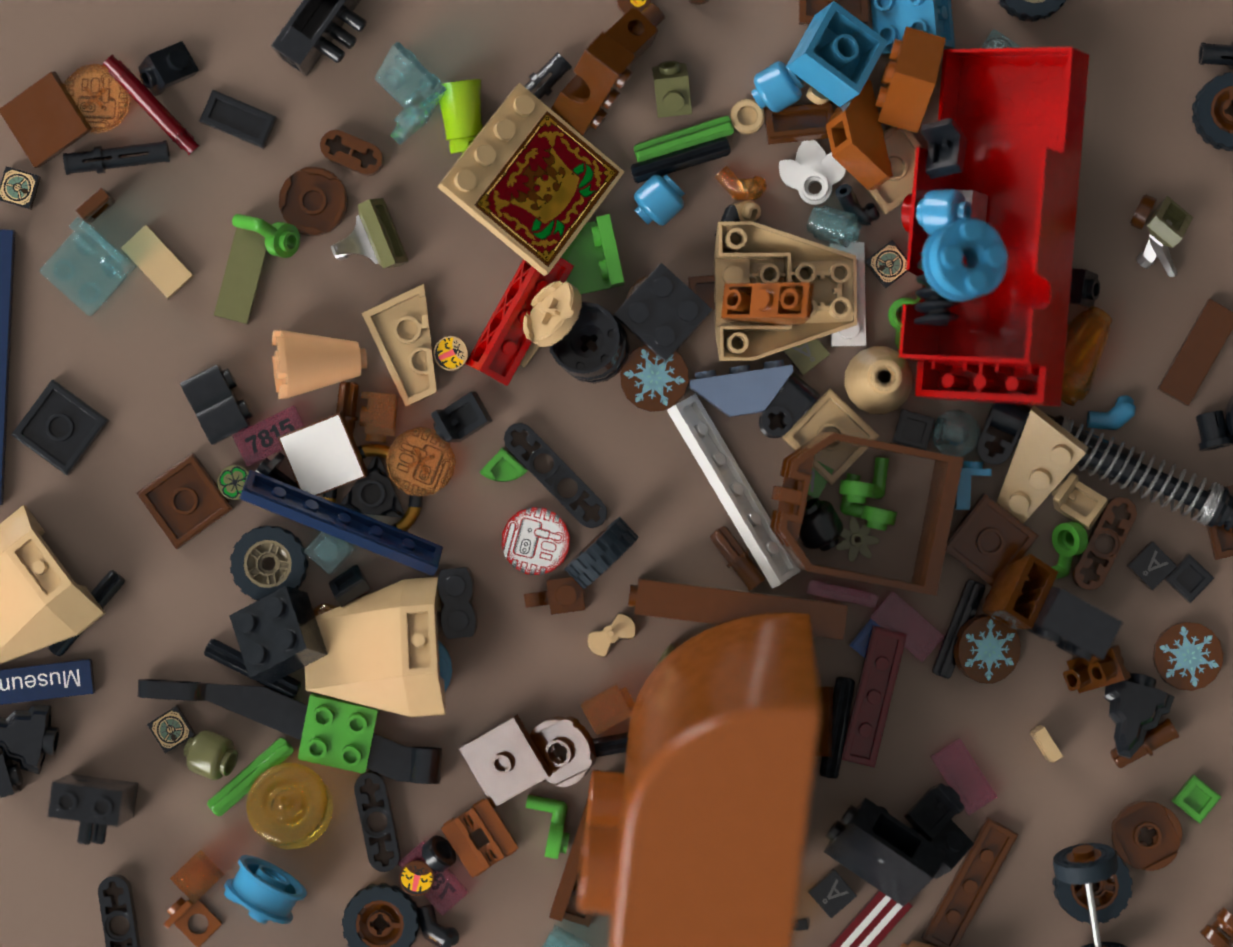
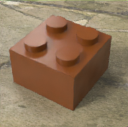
M907 26L902 39L895 38L889 56L894 62L889 61V63H886L881 83L885 84L886 87H880L875 106L881 108L878 122L918 133L936 84L946 38Z

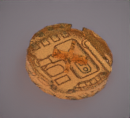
M100 64L81 66L71 76H68L63 83L92 129L90 133L94 134L108 132L119 126L128 114L131 102L130 95L107 72L108 69Z
M424 427L413 428L397 436L389 447L386 458L388 475L395 486L406 494L418 497L433 495L444 488L454 474L456 463L450 443L441 439L434 429Z

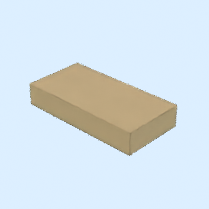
M147 225L121 247L168 299L194 277Z

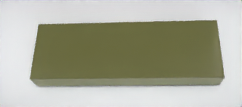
M236 227L214 316L249 324L267 255L265 237L258 232Z

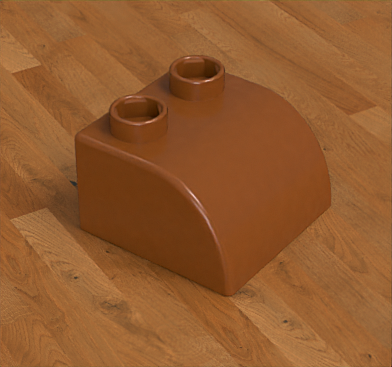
M761 614L739 618L707 629L673 650L658 664L645 681L637 696L631 714L624 773L593 770L590 777L577 909L585 913L611 915L609 947H792L821 712L812 623L809 614Z

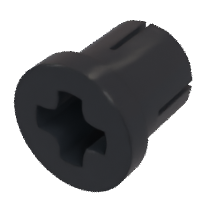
M1222 410L1196 416L1201 443L1198 444L1199 451H1210L1233 445L1232 436H1228Z

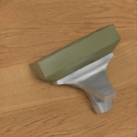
M1168 196L1158 205L1148 222L1149 240L1144 252H1141L1136 259L1140 266L1146 269L1154 264L1157 256L1169 277H1176L1177 271L1168 247L1174 248L1181 241L1193 217Z
M383 198L369 199L358 204L359 215L356 216L354 230L349 236L331 246L333 255L339 261L348 258L351 254H360L367 256L375 264H380L384 269L398 267L409 262Z

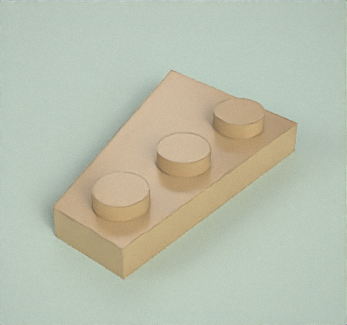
M422 284L363 312L362 316L405 407L438 393L425 285Z
M1033 405L996 503L1024 524L1086 454L1089 447Z

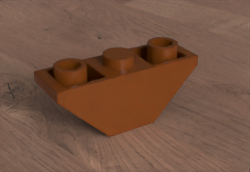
M869 80L866 81L859 95L843 106L837 107L826 124V130L833 158L867 190H874L892 178L893 174L884 139V131L881 122H878L879 113L877 106H875L876 97L874 96L872 83Z
M814 283L724 284L721 318L772 325H802L811 316Z

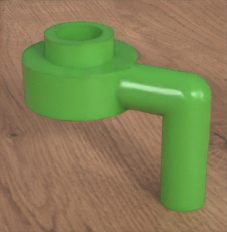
M236 214L232 219L234 227L255 231L264 236L265 247L273 256L289 258L299 248L300 234L298 229L292 224L276 222L271 225L261 218Z
M875 458L872 483L840 480L839 494L846 495V502L866 504V497L881 499L885 495L889 459Z
M847 473L846 480L860 482L861 476ZM842 495L840 511L843 514L867 520L866 527L886 531L888 525L895 526L896 511L846 502V495Z
M1078 522L1061 523L1053 530L1052 543L1054 549L1059 554L1057 565L1052 566L1053 569L1058 571L1055 580L1067 577L1070 572L1073 556L1082 554L1087 548V532Z
M528 794L525 808L552 813L544 857L558 859L559 853L566 854L570 833L563 832L567 804L561 800Z

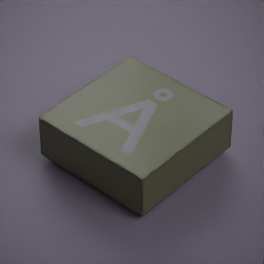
M819 339L783 351L802 376L830 355Z

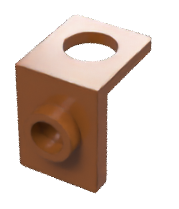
M195 894L187 901L183 897L179 898L167 910L171 917L163 923L167 929L175 924L196 947H200L222 925V922ZM202 914L207 918L208 928L204 933L197 934L191 931L189 919L192 915Z

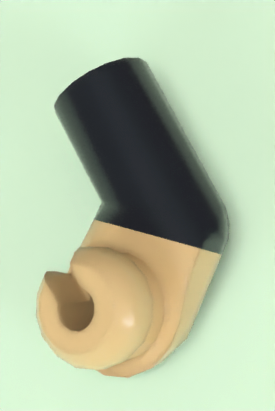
M744 200L726 207L720 222L756 221L761 216V208L752 200Z

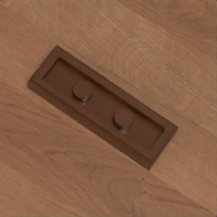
M1212 299L1206 302L1159 384L1158 390L1186 406L1190 405L1233 330V312Z

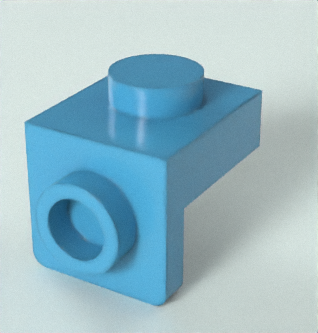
M963 461L954 510H970L971 476H992V469H983V462Z

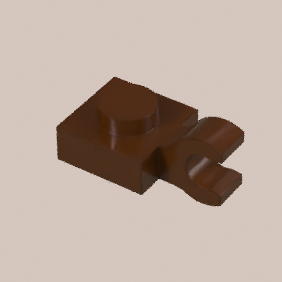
M572 577L546 580L548 591L524 594L526 608L550 605L551 615L585 610L583 589Z

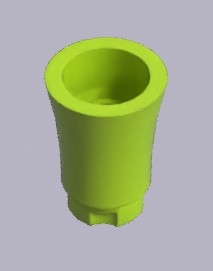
M481 79L434 85L444 122L446 140L449 141L451 154L464 153L483 128Z

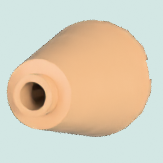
M273 330L272 346L277 345V351L272 356L276 393H279L278 399L291 398L361 376V369H367L366 349L360 348L357 341L285 330Z

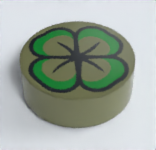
M238 465L228 466L223 469L217 481L221 494L228 499L239 500L249 471Z

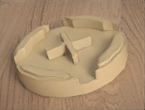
M561 281L552 282L542 288L530 304L533 306L530 315L526 313L523 319V332L526 338L540 347L551 346L560 341L571 330L580 313L582 296L579 290L568 282L562 283Z

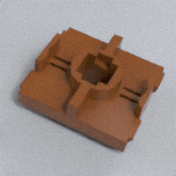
M488 798L485 800L481 799L473 807L455 819H450L440 828L472 878L485 872L490 866L513 854L519 848ZM479 828L483 830L489 840L481 847L475 844L470 835Z

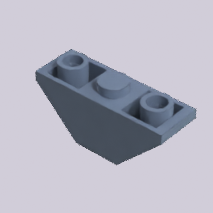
M784 360L764 362V369L750 371V365H742L729 368L730 374L716 376L715 370L695 373L696 379L689 380V387L728 417L761 413L765 411L793 373V365L784 366Z

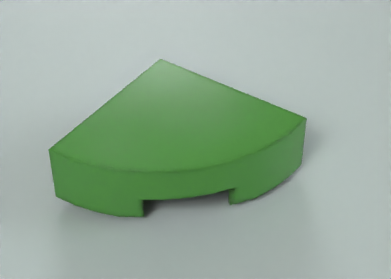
M502 447L479 473L494 481L507 482L520 478L528 471Z

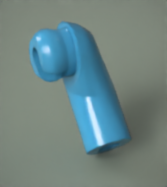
M1122 395L1117 398L1115 406L1109 412L1088 411L1087 428L1118 430L1134 417L1136 412L1134 400L1130 396Z

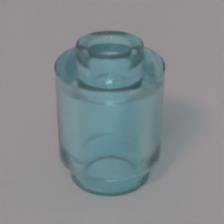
M824 205L822 208L815 206L808 219L807 231L814 234L816 239L847 248L851 242L855 243L861 231V223H858L856 214Z

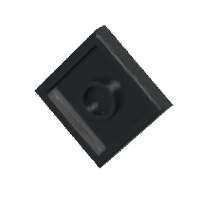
M52 379L11 435L62 473L69 476L109 420Z

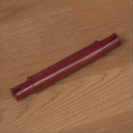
M112 54L103 62V65L108 69L107 72L115 81L124 88L182 150L184 149L188 155H191L200 146L194 141L195 138L187 129L181 125L121 60L118 61Z

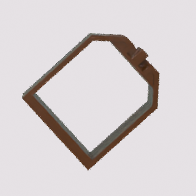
M822 432L783 459L780 476L784 477L782 487L773 486L771 499L779 501L778 510H773L770 528L796 567L800 569L937 596L964 458L834 432ZM834 441L935 461L912 582L810 563L799 547L798 539L811 480L814 456Z

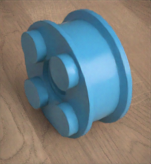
M964 218L940 227L930 235L923 249L922 265L926 279L938 294L952 301H967L993 291L1001 283L1007 268L1008 254L1001 237L994 228L984 221ZM963 255L967 259V267L962 262Z
M242 855L238 860L240 869L234 879H228L224 884L226 889L224 892L225 897L250 910L248 912L249 916L260 923L266 924L268 920L280 924L291 923L293 907L298 900L305 899L307 895L304 886L278 866L258 857Z

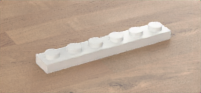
M694 394L669 408L667 412L772 589L801 572L800 568L796 567L771 530V519L698 396Z

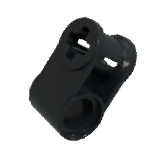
M793 373L779 390L774 400L759 418L760 431L769 438L776 439L782 437L793 427L799 418L805 415L819 398L820 394ZM777 414L781 415L780 424L783 428L770 429L771 421L768 415L771 417Z

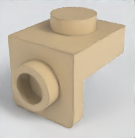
M1073 472L1070 473L1066 480L1063 479L1051 494L1054 497V509L1069 519L1080 523L1087 530L1091 529L1108 504L1107 498L1079 482L1078 475Z

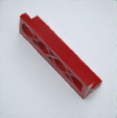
M560 258L546 276H543L523 259L465 364L508 386L532 343L523 332V319L525 314L528 313L530 315L533 306L530 305L533 298L542 288L552 282L561 281L565 283L574 265Z

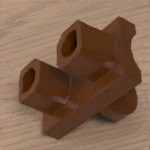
M1119 645L1110 647L1103 660L1093 656L1090 661L1079 657L1072 658L1066 661L1069 669L1063 672L1068 689L1070 691L1078 690L1079 693L1131 678L1129 671L1123 665L1124 660L1121 657Z

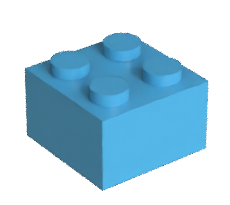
M833 1L814 15L786 68L841 107L860 94L888 41Z

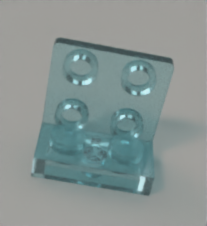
M400 42L392 45L375 76V80L404 108L394 119L397 125L390 135L401 145L428 122L447 89L441 84L439 78L430 73L417 60L416 56Z
M78 216L69 226L74 232L41 267L40 273L83 312L92 316L135 269L136 265L87 221Z

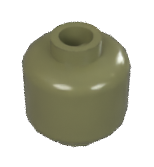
M210 730L201 731L195 737H190L185 744L183 752L184 756L187 757L186 764L188 769L211 780H218L223 776H228L233 771L238 759V752L235 750L233 741Z

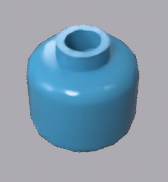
M777 61L755 75L754 85L756 88L751 93L761 109L767 106L771 111L778 113L801 98V88L805 87V84L800 77L786 68L785 63Z
M667 174L664 177L653 175L634 193V200L639 205L634 211L648 225L652 221L661 226L666 225L684 207L682 197L685 193Z
M931 190L925 194L924 198L917 205V221L931 235L940 227L960 219L972 218V207L958 190Z

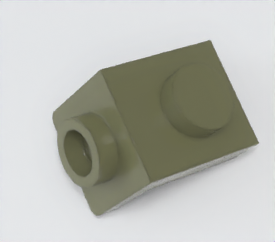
M665 61L660 63L659 66L652 67L658 118L692 114L686 63Z

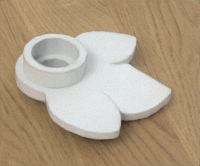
M815 140L803 141L796 154V161H779V173L782 181L786 186L798 190L802 200L811 205H819L826 202L831 196L832 185L842 180L846 173V169L833 158L832 152L826 155L824 149ZM813 182H818L822 185V189L818 194L809 192V186Z

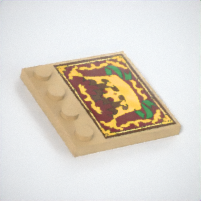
M519 83L437 187L538 272L546 276L625 171Z

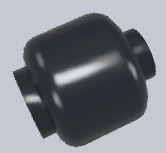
M813 498L806 501L799 538L806 548H820L821 551H827L838 544V537L844 529L843 522L830 502Z

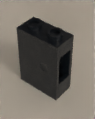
M303 0L271 47L278 57L305 76L310 73L322 54L339 63L345 56V52L331 42L335 39L346 48H353L357 39L344 30L342 26L346 23L358 32L365 28L367 21L353 11L361 0Z
M68 774L52 782L47 817L80 821L77 842L84 845H89L91 841L92 843L103 844L106 839L107 825L118 827L134 817L139 783Z
M867 798L857 807L851 805L841 820L835 821L826 835L830 841L824 850V853L903 907L934 878L946 855V852L922 837L915 828H909L890 815L886 808L877 806Z

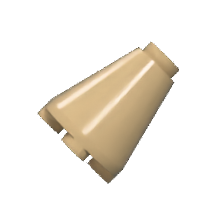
M872 346L861 350L850 360L845 371L844 388L849 399L857 408L870 414H886L898 409L907 400L912 390L913 374L908 361L904 358H899L898 351L887 346ZM881 370L891 373V380L888 383H881L879 381L878 374Z

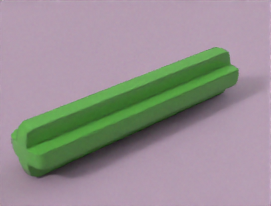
M725 115L635 144L634 153L638 162L649 160L714 139L730 136L734 133L733 124L730 117Z
M278 738L208 800L207 805L210 810L218 817L222 816L294 752L292 745L285 738Z

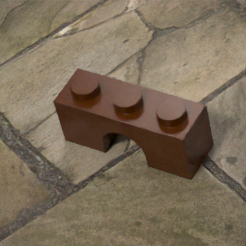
M602 31L584 51L573 70L577 75L560 92L551 110L582 136L590 127L596 130L608 115L604 109L609 110L621 94L616 90L617 87L621 90L631 78L633 72L629 68L636 56Z

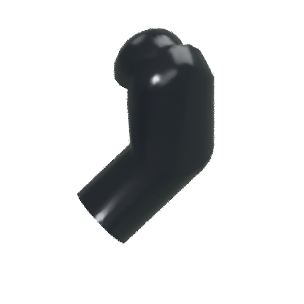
M843 184L836 189L835 194L844 212L863 226H869L871 222L879 219L880 214L874 203H868L862 207L850 185Z
M433 904L417 908L421 931L426 940L437 947H451L458 943L459 933L455 928H445L437 923Z

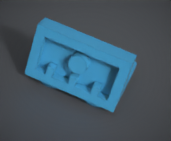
M870 0L873 30L888 41L881 55L890 54L895 38L902 39L906 26L946 38L944 49L955 48L951 0Z

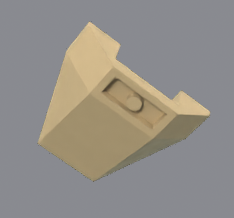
M756 222L717 223L714 252V325L719 361H755L857 325L856 255ZM814 283L811 316L802 325H772L721 318L724 284Z
M26 505L21 506L0 523V664L77 636L105 614V611L87 587L75 583L41 536L45 531Z
M439 577L404 579L351 601L343 607L339 606L315 616L328 655L305 666L306 691L408 717L446 715L445 685L439 670L437 612H441L438 591Z

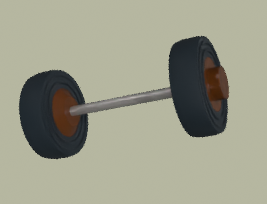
M1085 843L1067 847L1056 853L1053 858V866L1057 879L1068 884H1085L1094 943L1081 947H1127L1116 942H1101L1092 883L1108 879L1116 873L1118 863L1115 850L1105 844Z

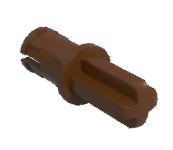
M343 381L339 385L336 413L343 411L353 435L355 421H359V417L355 416L359 386L354 382Z
M726 526L720 527L712 533L710 539L727 560L728 564L726 566L734 569L749 591L766 579L749 557L748 553L750 551L742 548Z
M1167 718L1159 723L1155 729L1146 732L1143 745L1131 759L1118 756L1116 748L1112 749L1110 754L1115 764L1119 768H1123L1146 754L1152 756V751L1179 738V735L1170 719Z

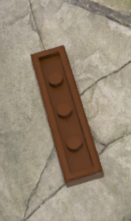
M989 817L985 819L973 841L974 845L967 852L921 936L923 940L936 947H957L1016 841L1018 833Z

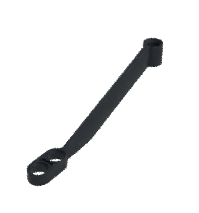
M138 679L137 697L209 701L301 740L308 705L264 686ZM374 733L367 769L396 781L440 784L442 748L406 747Z

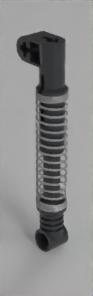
M993 403L976 441V453L980 459L988 464L996 465L1003 463L1009 458L1017 439L1021 438L1032 408L1031 406L1025 404ZM1045 413L1087 447L1092 448L1090 455L1086 453L1077 463L1079 471L1086 468L1089 470L1090 476L1097 473L1100 480L1109 478L1110 485L1118 482L1120 489L1130 486L1131 494L1140 488L1141 498L1146 497L1150 493L1151 503L1156 502L1160 498L1161 507H1164L1171 501L1170 508L1172 512L1181 506L1182 516L1187 515L1191 511L1192 521L1197 520L1198 523L1210 528L1213 526L1221 527L1224 524V529L1228 531L1232 528L1233 533V495L1230 494L1227 487L1220 486V483L1217 484L1215 482L1208 491H1205L1203 489L1207 482L1206 478L1202 480L1199 488L1195 487L1193 484L1197 476L1196 473L1192 475L1190 482L1186 483L1183 481L1186 469L1182 470L1179 479L1172 476L1176 469L1175 464L1171 467L1169 474L1163 473L1165 460L1161 462L1158 470L1154 469L1152 465L1156 458L1155 455L1151 457L1147 466L1141 463L1145 451H1142L1140 455L1134 452V446L1129 450L1124 448V442L1121 445L1113 443L1114 437L1108 441L1103 438L1104 433H1101L1100 437L1093 434V428L1088 432L1083 430V424L1080 427L1074 426L1073 419H1067V417L1062 415L1054 417ZM989 426L1012 435L1010 443L1002 439L999 440L998 444L1003 447L1002 452H995L992 457L988 456L989 449L984 447L986 441L993 442L996 437L986 433ZM1134 482L1138 483L1137 486H1136V487L1134 488V490H1133V484H1134ZM1144 486L1148 487L1147 491L1143 494ZM1154 491L1159 492L1153 499ZM1166 495V496H1168L1169 498H1168L1167 501L1163 504L1164 496ZM1175 500L1180 501L1174 508ZM1185 504L1189 505L1190 507L1184 513ZM1195 508H1196V509L1199 510V512H1198V514L1194 517V512H1195Z

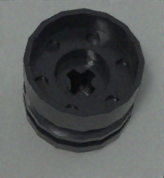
M582 302L580 313L571 330L560 341L549 346V349L558 365L567 373L581 382L595 384L608 381L621 371L627 362L630 345L626 331L608 310L599 304ZM590 340L598 346L594 352L586 345Z

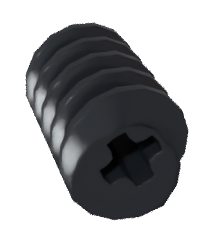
M922 261L918 262L917 268L924 271ZM925 274L916 277L917 283L926 286V288L915 292V295L925 300V302L915 305V310L924 314V316L914 319V324L949 326L950 321L959 319V315L951 312L950 307L960 305V301H952L938 294L929 284Z

